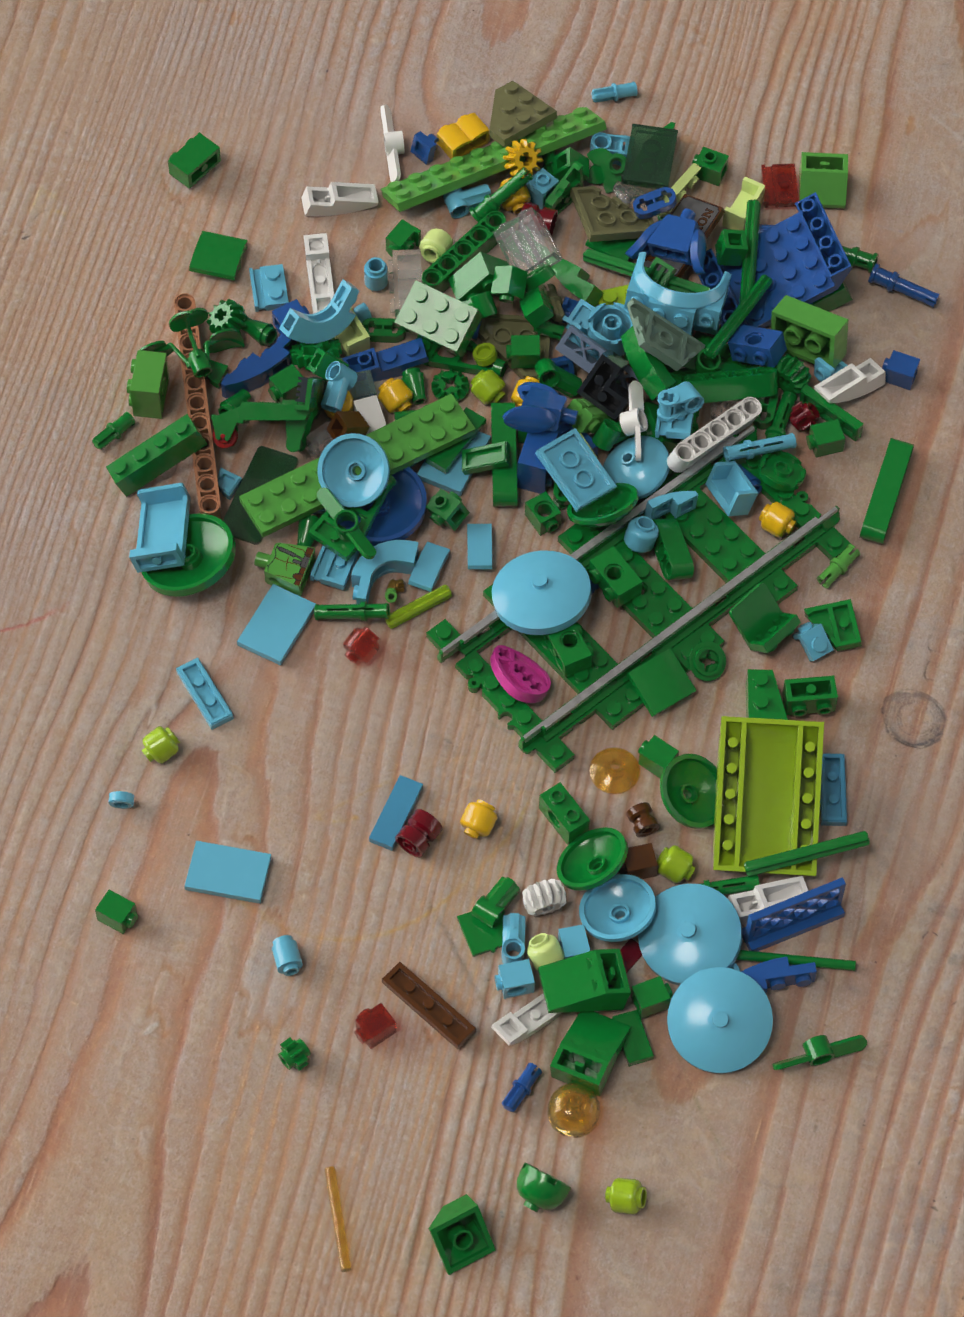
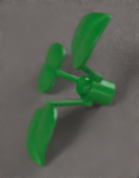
M194 308L175 314L169 321V327L173 332L187 329L193 347L188 359L173 343L166 344L165 341L149 343L140 350L166 353L167 356L175 352L186 364L187 369H192L196 378H202L212 372L209 353H217L234 347H245L242 335L237 330L227 328L213 333L210 336V340L205 341L203 345L205 352L202 349H198L191 327L205 322L208 318V312L204 308Z

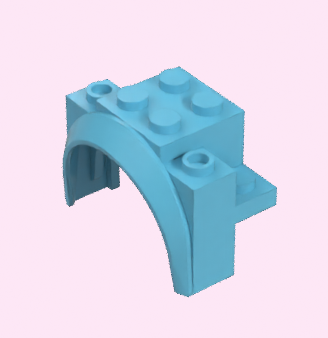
M639 252L627 289L624 308L628 309L627 302L635 298L691 336L694 330L716 335L719 330L732 274L725 271L720 283L711 290L699 293L678 292L657 284L647 275L644 269L647 252Z

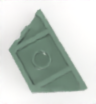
M635 298L627 302V308L639 347L662 361L665 365L678 371L705 348V344Z

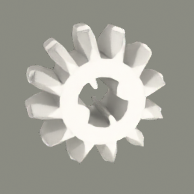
M550 879L536 882L533 885H529L522 892L524 907L527 909L528 914L534 916L553 913V911L559 910L567 903L566 892L560 880Z

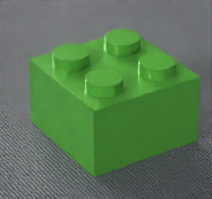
M138 350L136 359H132L131 362L132 379H128L127 382L129 406H132L133 416L162 419L170 380L167 354Z

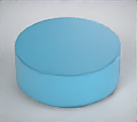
M124 791L109 793L108 803L115 808H131L134 806L135 796Z

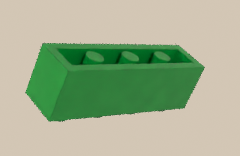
M186 414L107 465L106 468L115 484L128 497L206 446L207 442L189 415Z

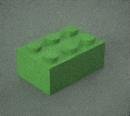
M785 295L773 309L771 329L783 331L787 347L785 353L797 356L815 364V359L820 357L834 369L847 354L849 319Z

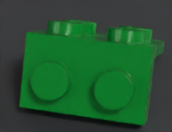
M758 583L729 610L731 619L750 650L763 653L774 651L778 647V643L785 637L790 636L801 623L796 614L783 613L764 583Z

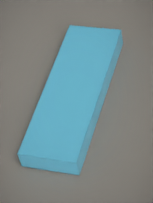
M199 658L176 668L178 676L211 730L234 719L231 710Z

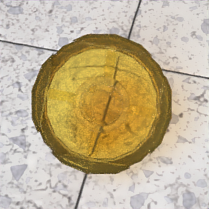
M567 1083L560 1086L552 1094L548 1103V1120L552 1128L559 1134L580 1138L589 1134L597 1126L600 1117V1103L595 1092L589 1087L579 1083Z

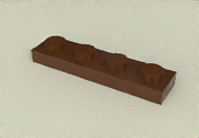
M401 962L382 978V983L455 1048L459 1049L476 1032V1027Z

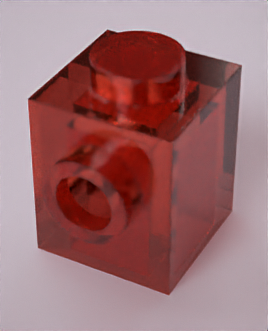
M382 1003L372 1009L367 1008L363 1010L355 1019L356 1030L354 1033L362 1044L366 1042L370 1049L397 1032L396 1021Z

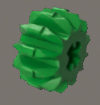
M231 299L227 301L220 300L219 305H213L214 310L208 312L210 318L206 321L208 326H210L209 330L211 333L232 328L241 334L240 330L242 327H246L244 321L248 318L244 307Z
M789 354L781 357L775 366L777 369L778 388H781L784 392L801 393V389L810 383L812 377L809 373V367L803 364L804 361L801 362L797 356L792 357Z

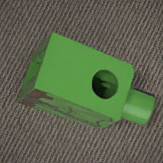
M276 543L271 555L258 551L254 565L265 568L264 574L267 584L271 586L273 584L301 597L316 561L315 548Z

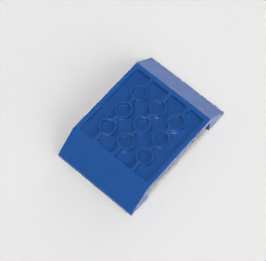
M816 192L795 203L799 211L798 213L759 233L755 284L762 275L770 277L772 284L741 323L742 325L766 328L771 325L773 309L785 295L811 304L836 291L852 270V266ZM711 248L706 251L705 274H698L702 285L713 289L720 283L725 271L732 274L720 320L722 327L739 306L742 263L740 266L718 265L716 254Z

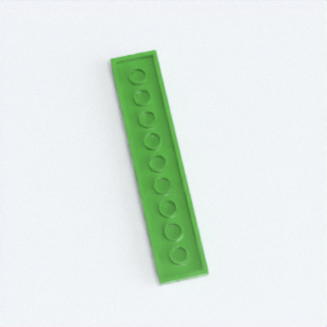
M579 107L570 114L557 116V119L521 139H527L528 143L534 142V149L541 150L540 154L537 155L539 157L604 131L607 128L602 118L587 107ZM494 141L491 145L473 149L464 156L453 157L444 164L433 165L424 172L413 173L404 180L390 182L386 187L381 188L382 196L399 212L506 170L504 165L509 163V160H504L502 157L509 155V153L505 150L506 147ZM520 156V161L525 162L526 157Z
M451 393L366 436L374 439L384 449L389 461L390 474L393 475L475 435L476 429ZM319 458L239 496L240 503L263 538L324 508L317 498V492L321 488L317 473ZM358 466L355 468V474L360 475L362 470Z

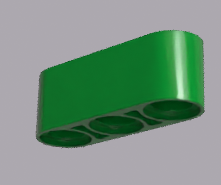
M652 519L659 529L653 548L664 578L666 580L691 579L694 574V564L677 519Z

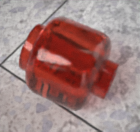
M365 626L363 629L355 628L343 642V647L347 651L344 655L354 664L358 661L364 664L368 663L380 648L378 643L379 637Z

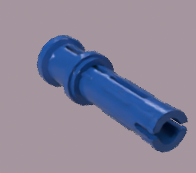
M878 263L875 264L868 283L872 284L874 282L885 287L886 291L895 290L932 308L935 307L938 301L937 298L940 296L939 293L901 278L900 274L896 271L890 272L881 268Z

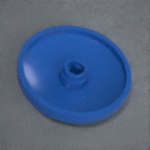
M410 467L392 475L397 483L388 492L366 536L373 546L386 541L408 538L418 529L425 517L427 509L426 490L420 477ZM375 501L360 508L367 512ZM344 521L340 525L345 529H350L355 523Z

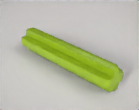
M447 585L440 586L390 613L389 619L385 618L386 624L390 629L397 627L451 598V590Z

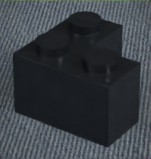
M611 349L607 350L600 356L577 390V393L612 419H618L620 414L625 412L629 406V393L627 389L616 381L629 362Z

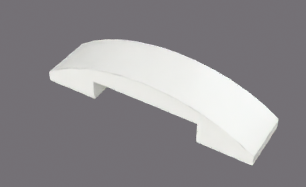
M327 233L304 235L313 314L323 310L331 302L335 294Z
M543 993L514 1014L510 1012L492 1024L491 1028L510 1046L535 1034L561 1013H548Z

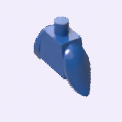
M685 208L680 217L668 214L663 220L650 225L625 254L632 259H638L639 252H647L646 256L651 254L654 257L657 256L658 258L691 265L696 275L705 274L704 264L707 240L704 232L699 229L698 223L694 220L695 212Z
M524 382L517 388L518 394L523 400L522 406L512 408L503 415L504 423L513 429L527 433H540L544 431L556 432L562 422L575 425L578 411L566 408L567 398L559 395L553 388L537 382Z

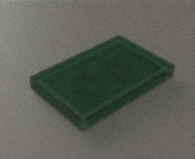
M632 124L622 184L654 189L669 187L678 130Z

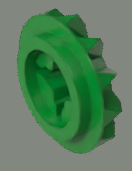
M452 368L449 371L441 370L438 375H434L431 383L432 393L438 400L452 393L456 401L459 402L469 392L468 378L462 374L461 370L459 372L454 371ZM454 381L455 387L450 386L446 389V382L451 383Z
M711 641L698 643L691 649L690 656L687 658L689 660L688 669L692 671L694 677L703 681L717 679L721 676L726 666V656L723 649ZM707 654V658L715 663L708 664L705 668V664L701 663L699 659L705 658Z

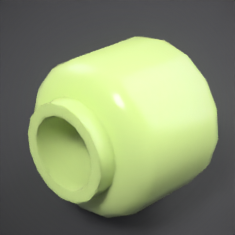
M437 228L431 229L426 233L419 245L420 253L426 261L434 263L453 246V240L446 231Z
M541 933L529 941L526 950L527 955L537 971L540 966L565 958L559 941L553 935Z

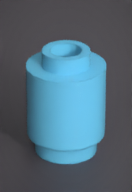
M377 257L369 259L364 266V282L366 287L372 291H380L388 284L387 265L381 258Z
M283 935L273 940L272 952L278 972L285 976L297 974L303 966L297 942L290 935Z

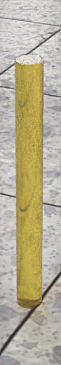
M330 1166L324 1170L341 1272H348L352 1269L335 1167Z

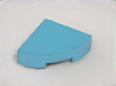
M221 468L218 473V486L221 493L230 500L241 485L242 477Z

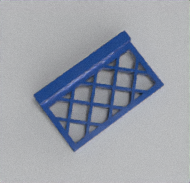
M843 877L749 914L747 925L742 928V938L748 950L761 951L843 918L845 912L841 903L846 887Z

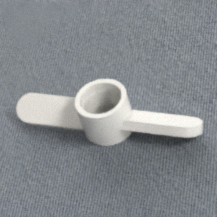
M385 104L380 109L390 181L393 182L399 181L401 177L398 154H405L402 131H394L391 110Z
M634 380L628 385L629 411L620 414V425L626 436L635 435V460L641 461L640 432L647 430L648 422L644 413L643 386L640 382Z

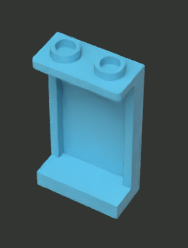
M176 483L138 490L137 496L141 501L137 547L130 550L129 555L137 573L184 566L191 497L183 483Z

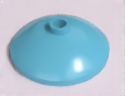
M350 433L333 439L324 448L319 458L317 473L321 488L330 489L342 506L362 507L372 503L383 493L389 480L390 466L388 457L378 442L366 435ZM358 466L362 470L360 475L355 474V468Z
M641 436V461H636L635 437H632L618 444L609 453L603 467L614 483H626L634 486L639 495L638 500L654 493L665 481L670 469L667 465L669 452L658 439L650 436Z
M616 874L607 883L585 892L580 902L579 916L585 930L593 937L608 942L624 941L637 936L649 926L656 912V899L651 887L644 880L633 875Z

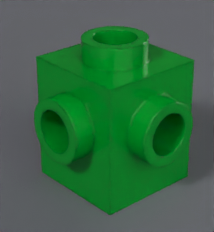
M440 489L426 506L431 513L430 519L439 526L444 524L453 531L459 527L470 512L456 493L453 491L447 493L443 489Z

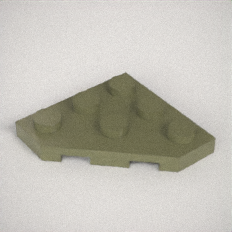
M511 81L495 90L489 128L490 137L503 147H506L512 141H517L557 119V111L516 82Z
M595 186L571 188L570 195L589 242L639 238L654 223L652 217L648 219L638 218L634 213V209L630 208L629 203L615 196L612 198L601 194L602 190Z
M494 314L481 319L479 338L484 343L493 344L498 357L507 361V366L511 369V359H506V345H511V335H537V333L533 332L534 327L524 316ZM540 334V359L549 358L550 337ZM512 368L521 379H525L526 376L538 379L535 368Z

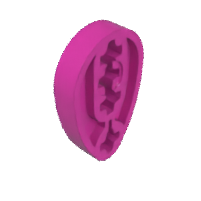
M504 645L494 648L490 658L491 667L495 677L505 691L521 702L538 703L542 701L551 686L550 677L546 671L517 650Z

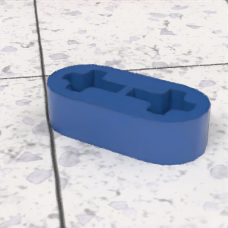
M662 187L643 194L634 200V213L640 219H648L667 212L675 207L677 203L676 194L670 187ZM667 195L669 202L665 203L662 196ZM645 203L647 206L646 211H643L641 204Z

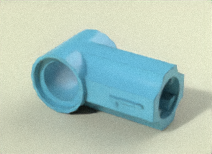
M486 184L465 190L459 188L444 194L443 199L451 217L457 219L467 215L471 207H476L480 204L486 194H491V190Z
M339 361L332 362L326 370L325 377L328 380V384L321 402V408L333 413L342 410L347 392L354 387L358 378L354 370Z
M519 913L503 915L501 956L503 964L525 960L526 916H522ZM514 950L519 952V955L510 956L507 953Z

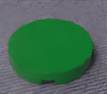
M775 451V453L771 454L765 453L758 464L757 471L764 483L780 491L798 489L803 484L806 476L805 467L803 469L801 466L802 462L787 452Z

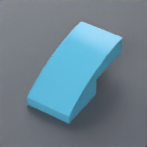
M678 491L648 500L645 516L656 519L671 512L677 518L696 508L698 493L696 491Z
M467 524L468 569H492V524Z
M427 542L414 566L408 584L431 592L439 579L443 565L449 557L450 549Z

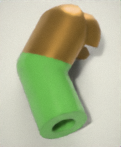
M392 579L389 581L384 594L387 602H395L397 592L405 590L403 579Z

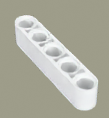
M753 397L744 398L681 441L667 457L668 467L674 472L681 473L734 434H739L749 427L761 413V403Z

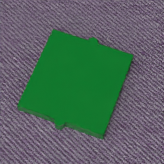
M471 912L457 916L472 957L489 951L494 953L495 949L502 947L503 918L492 929L471 915Z

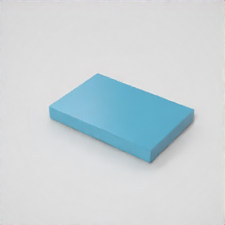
M576 428L535 452L540 462L576 512L612 492L617 487Z
M479 431L466 449L489 445L491 436ZM461 454L446 474L427 464L425 459L417 475L423 482L448 492L453 491L458 496H461L473 473L465 475L462 472Z
M273 584L237 640V646L281 666L314 613L316 603Z
M196 841L184 886L185 890L260 904L272 858L271 854Z

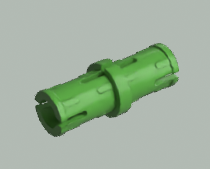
M848 544L844 551L837 558L834 557L830 561V565L817 577L819 584L827 577L828 579L822 586L828 589L840 575H844L847 572V567L860 556V551L856 549L849 555L855 546Z

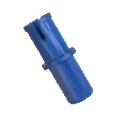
M528 1063L518 1080L512 1082L513 1087L502 1101L504 1109L514 1112L524 1097L530 1095L531 1087L542 1074L540 1068L536 1071L534 1070L537 1065Z

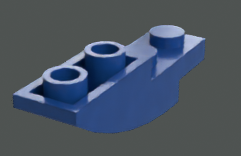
M282 333L277 338L276 343L270 348H266L260 357L252 353L249 357L243 358L237 368L222 379V396L229 398L241 389L251 392L269 383V377L291 365L290 350L292 345H297V341L288 338Z
M422 337L376 352L375 348H371L341 358L349 364L348 367L357 373L356 384L399 377L408 368L429 362Z
M787 957L765 961L741 971L754 979L764 990L765 994H767V989L769 988L771 990H781L790 985L798 987L808 986L815 982L817 974L815 962L789 966Z

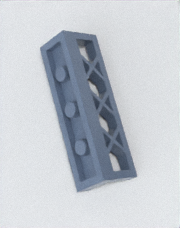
M570 325L555 348L588 373H590L598 360L588 354L587 350L595 349L599 352L600 356L607 351V349L574 325ZM572 333L580 338L581 347L569 340ZM627 365L616 381L627 390L630 383L625 378L634 377L637 379L629 365Z

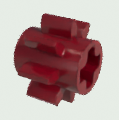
M801 401L792 407L793 412H791L790 416L792 425L799 431L807 429L809 432L810 425L817 424L816 422L820 416L817 408L812 403L805 402L803 404Z

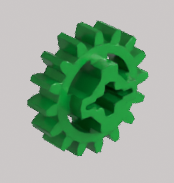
M334 337L330 340L314 344L297 341V345H292L290 350L293 365H297L298 368L305 366V369L308 370L307 366L318 347L341 358L342 348L339 339Z

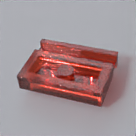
M772 164L770 167L761 165L762 184L766 185L764 193L765 208H768V206H775V208L796 207L795 203L799 201L795 164Z

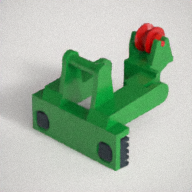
M298 377V380H302L297 384L301 385V388H297V391H300V393H296V396H300L299 399L282 400V403L243 401L237 408L222 414H212L211 419L214 426L212 436L214 443L221 448L234 446L238 440L239 423L248 424L250 420H286L287 450L290 452L305 450L313 421L324 410L321 408V402L327 387V380L317 377Z

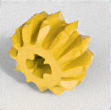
M521 139L519 143L514 140L512 141V147L507 146L505 148L509 155H504L502 158L509 160V163L505 164L504 167L505 169H511V176H515L523 167L528 170L525 174L526 176L529 173L533 176L532 170H540L536 163L543 161L542 158H537L541 150L534 149V142L528 143L527 139ZM520 156L526 157L525 162L520 161Z

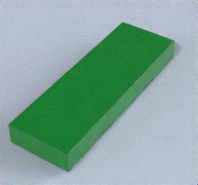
M806 384L801 389L800 401L803 404L805 402L812 403L819 411V417L826 422L838 419L843 433L854 441L861 437L864 423L835 403H828L809 385Z
M467 407L463 411L475 427L476 434L426 458L427 464L445 474L460 457L462 450L468 447L486 424V418Z

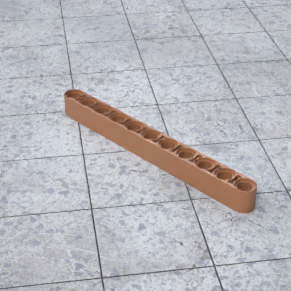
M188 293L176 296L174 299L175 314L196 308L194 297ZM198 326L191 327L197 347L201 349ZM187 329L177 332L179 349L188 359L189 353L193 348L187 349L192 347ZM181 359L187 414L197 427H203L199 431L207 442V445L204 446L206 449H200L192 454L199 513L209 514L221 519V503L205 377L196 378L192 369H187L186 364Z

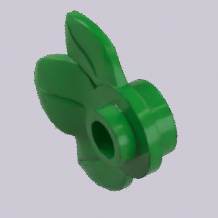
M598 148L588 152L587 156L594 165L589 169V178L586 181L592 184L603 183L606 193L617 190L621 185L622 175L628 170L627 158L619 153L611 154L605 148ZM615 161L621 162V168L618 170L613 168Z

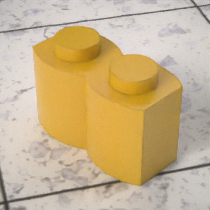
M475 113L463 115L456 123L444 125L437 133V138H439L437 144L450 159L456 156H464L473 149L485 146L490 141L489 128Z

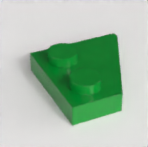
M577 160L545 200V207L557 210L558 215L573 202L570 195L571 188L583 187V165Z
M851 599L804 609L805 617L812 624H822L831 645L837 651L862 646Z

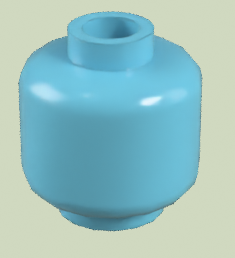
M646 516L633 518L629 522L624 535L625 544L634 552H649L653 549L658 537V526L651 518Z

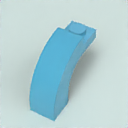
M342 279L331 302L323 310L314 314H304L290 308L279 329L288 338L301 343L314 344L330 340L343 332L355 318L356 314L350 308L356 302L360 291L353 284Z
M409 540L386 541L374 546L376 555L373 559H366L361 556L351 574L352 587H354L353 600H356V604H360L362 601L369 602L372 586L381 576L394 572L411 575L418 560L419 542Z

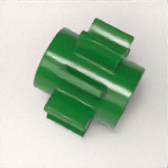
M289 1037L280 1044L282 1048H280L281 1052L278 1054V1057L288 1070L296 1068L300 1071L309 1064L307 1057L311 1055V1052L303 1040L299 1038L295 1041Z

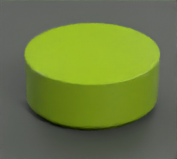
M491 343L479 344L472 353L476 364L479 366L491 365L498 356L495 346Z

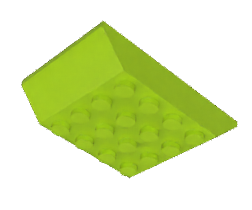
M721 716L713 836V870L746 872L744 867L746 861L818 843L824 722ZM817 859L766 873L816 876Z

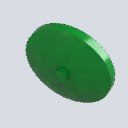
M200 513L189 514L184 566L141 573L147 584L160 594L174 597L196 594L215 584L229 570L236 553L234 536L228 525L215 516Z

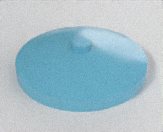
M548 550L529 552L511 560L499 571L492 586V600L498 617L508 627L530 635L552 634L570 627L584 615L590 604L592 594L590 578L582 564L567 554Z
M681 884L673 886L655 897L656 912L649 926L638 934V942L644 960L657 976H661L663 980L680 986L687 978L701 970L714 967L730 968L734 964L742 945V925L733 904L722 893L701 884Z
M714 967L691 975L678 987L668 1008L667 1026L675 1049L688 1063L698 1069L711 1073H729L748 1066L760 1056L771 1036L773 1015L767 995L754 979L735 969Z

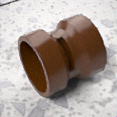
M647 802L631 807L626 814L629 821L634 824L633 830L637 837L649 836L660 827L657 819L652 816L653 810Z

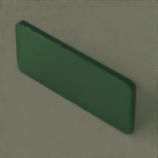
M265 446L257 448L223 519L230 528L234 538L254 545L261 543L263 537L240 503L239 496L296 469L298 465L297 457Z

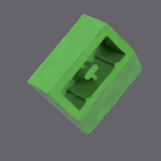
M802 152L799 168V201L816 192L823 207L845 208L848 154Z

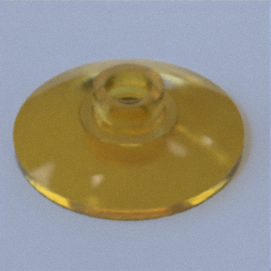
M607 748L594 756L590 763L589 773L592 782L598 789L610 794H621L635 786L639 779L640 767L634 755L627 750ZM611 765H618L619 768L613 769Z

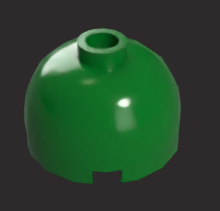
M526 1162L523 1164L517 1178L518 1193L525 1199L523 1205L535 1212H538L540 1208L545 1210L556 1209L564 1202L571 1190L569 1185Z

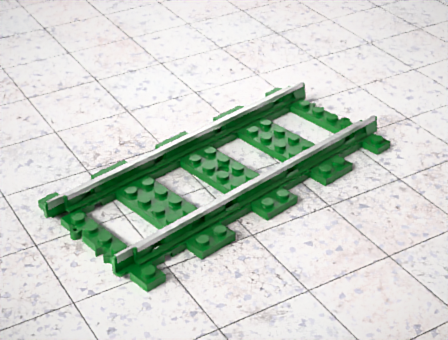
M755 425L740 435L734 434L684 472L679 473L669 469L663 484L654 493L643 498L644 501L620 521L604 527H586L575 523L558 536V542L569 552V556L582 564L587 573L591 559L613 546L617 549L643 581L642 589L645 591L621 607L652 639L618 664L581 626L582 637L585 643L589 642L594 651L591 667L564 678L543 640V635H530L518 632L578 694L543 721L525 702L513 698L505 691L495 677L492 667L479 655V653L491 645V641L495 638L500 639L512 630V628L502 622L495 610L462 635L446 619L426 632L427 639L439 650L437 660L440 663L447 660L457 651H460L465 656L456 663L455 668L465 679H468V690L471 693H477L481 688L482 697L497 711L498 719L500 720L504 716L512 719L507 723V729L514 730L521 737L518 742V747L521 751L529 754L536 750V754L554 773L574 759V753L561 739L573 731L575 725L578 723L582 724L596 713L613 730L645 706L626 676L627 673L670 648L686 673L690 672L691 670L688 669L689 660L687 658L690 656L691 649L698 643L711 641L723 647L725 641L711 626L727 615L729 610L758 583L766 584L776 603L779 604L797 591L798 587L784 572L786 569L815 547L831 561L834 557L837 558L848 544H851L834 528L840 522V508L838 506H835L821 517V514L811 504H807L808 494L805 491H800L795 496L794 490L780 491L768 486L760 478L757 471L758 464L762 458L761 455H755L753 459H746L745 457L730 461H736L737 464L742 465V467L761 481V493L771 503L779 502L793 510L795 513L794 521L797 522L796 527L798 528V530L767 553L753 542L702 491L706 487V481L714 466H711V463L720 456H722V459L718 462H726L723 455V447L741 444L744 440L756 441L757 427ZM678 491H696L698 493L696 508L677 518L671 512H668L656 519H677L686 544L726 583L694 608L637 552L628 548L624 541V535L629 522L643 513L645 516L648 500ZM803 537L805 538V540H803L801 543L794 547L795 543H797ZM610 577L612 580H617L615 577ZM492 584L483 591V596L494 607ZM723 597H727L725 600H723L721 603L715 606V603H717ZM487 627L490 628L488 631H486L484 634L477 638V635L479 633H481ZM573 644L565 645L566 647H574ZM652 651L653 654L641 662V659ZM707 654L705 658L699 659L701 663L707 659ZM570 712L572 713L571 716H569L567 719H565L563 722L559 724V720L564 718Z

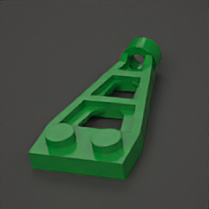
M423 340L429 362L423 364L429 367L447 370L452 368L454 371L459 372L461 370V372L476 375L482 369L485 371L493 370L501 378L506 372L508 362L497 358L494 363L488 366L471 365L462 362L466 352L470 351L473 353L474 348L478 346L472 340L462 358L457 355L453 358L439 356L437 353L440 347Z
M389 474L385 490L367 512L360 507L343 506L346 510L355 512L361 518L359 526L365 536H367L388 492L397 483L391 474ZM327 511L308 531L310 537L347 562L357 551V548L350 540H342L336 535L334 520Z

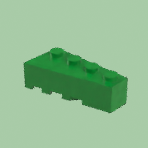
M748 669L746 677V718L788 720L773 670Z

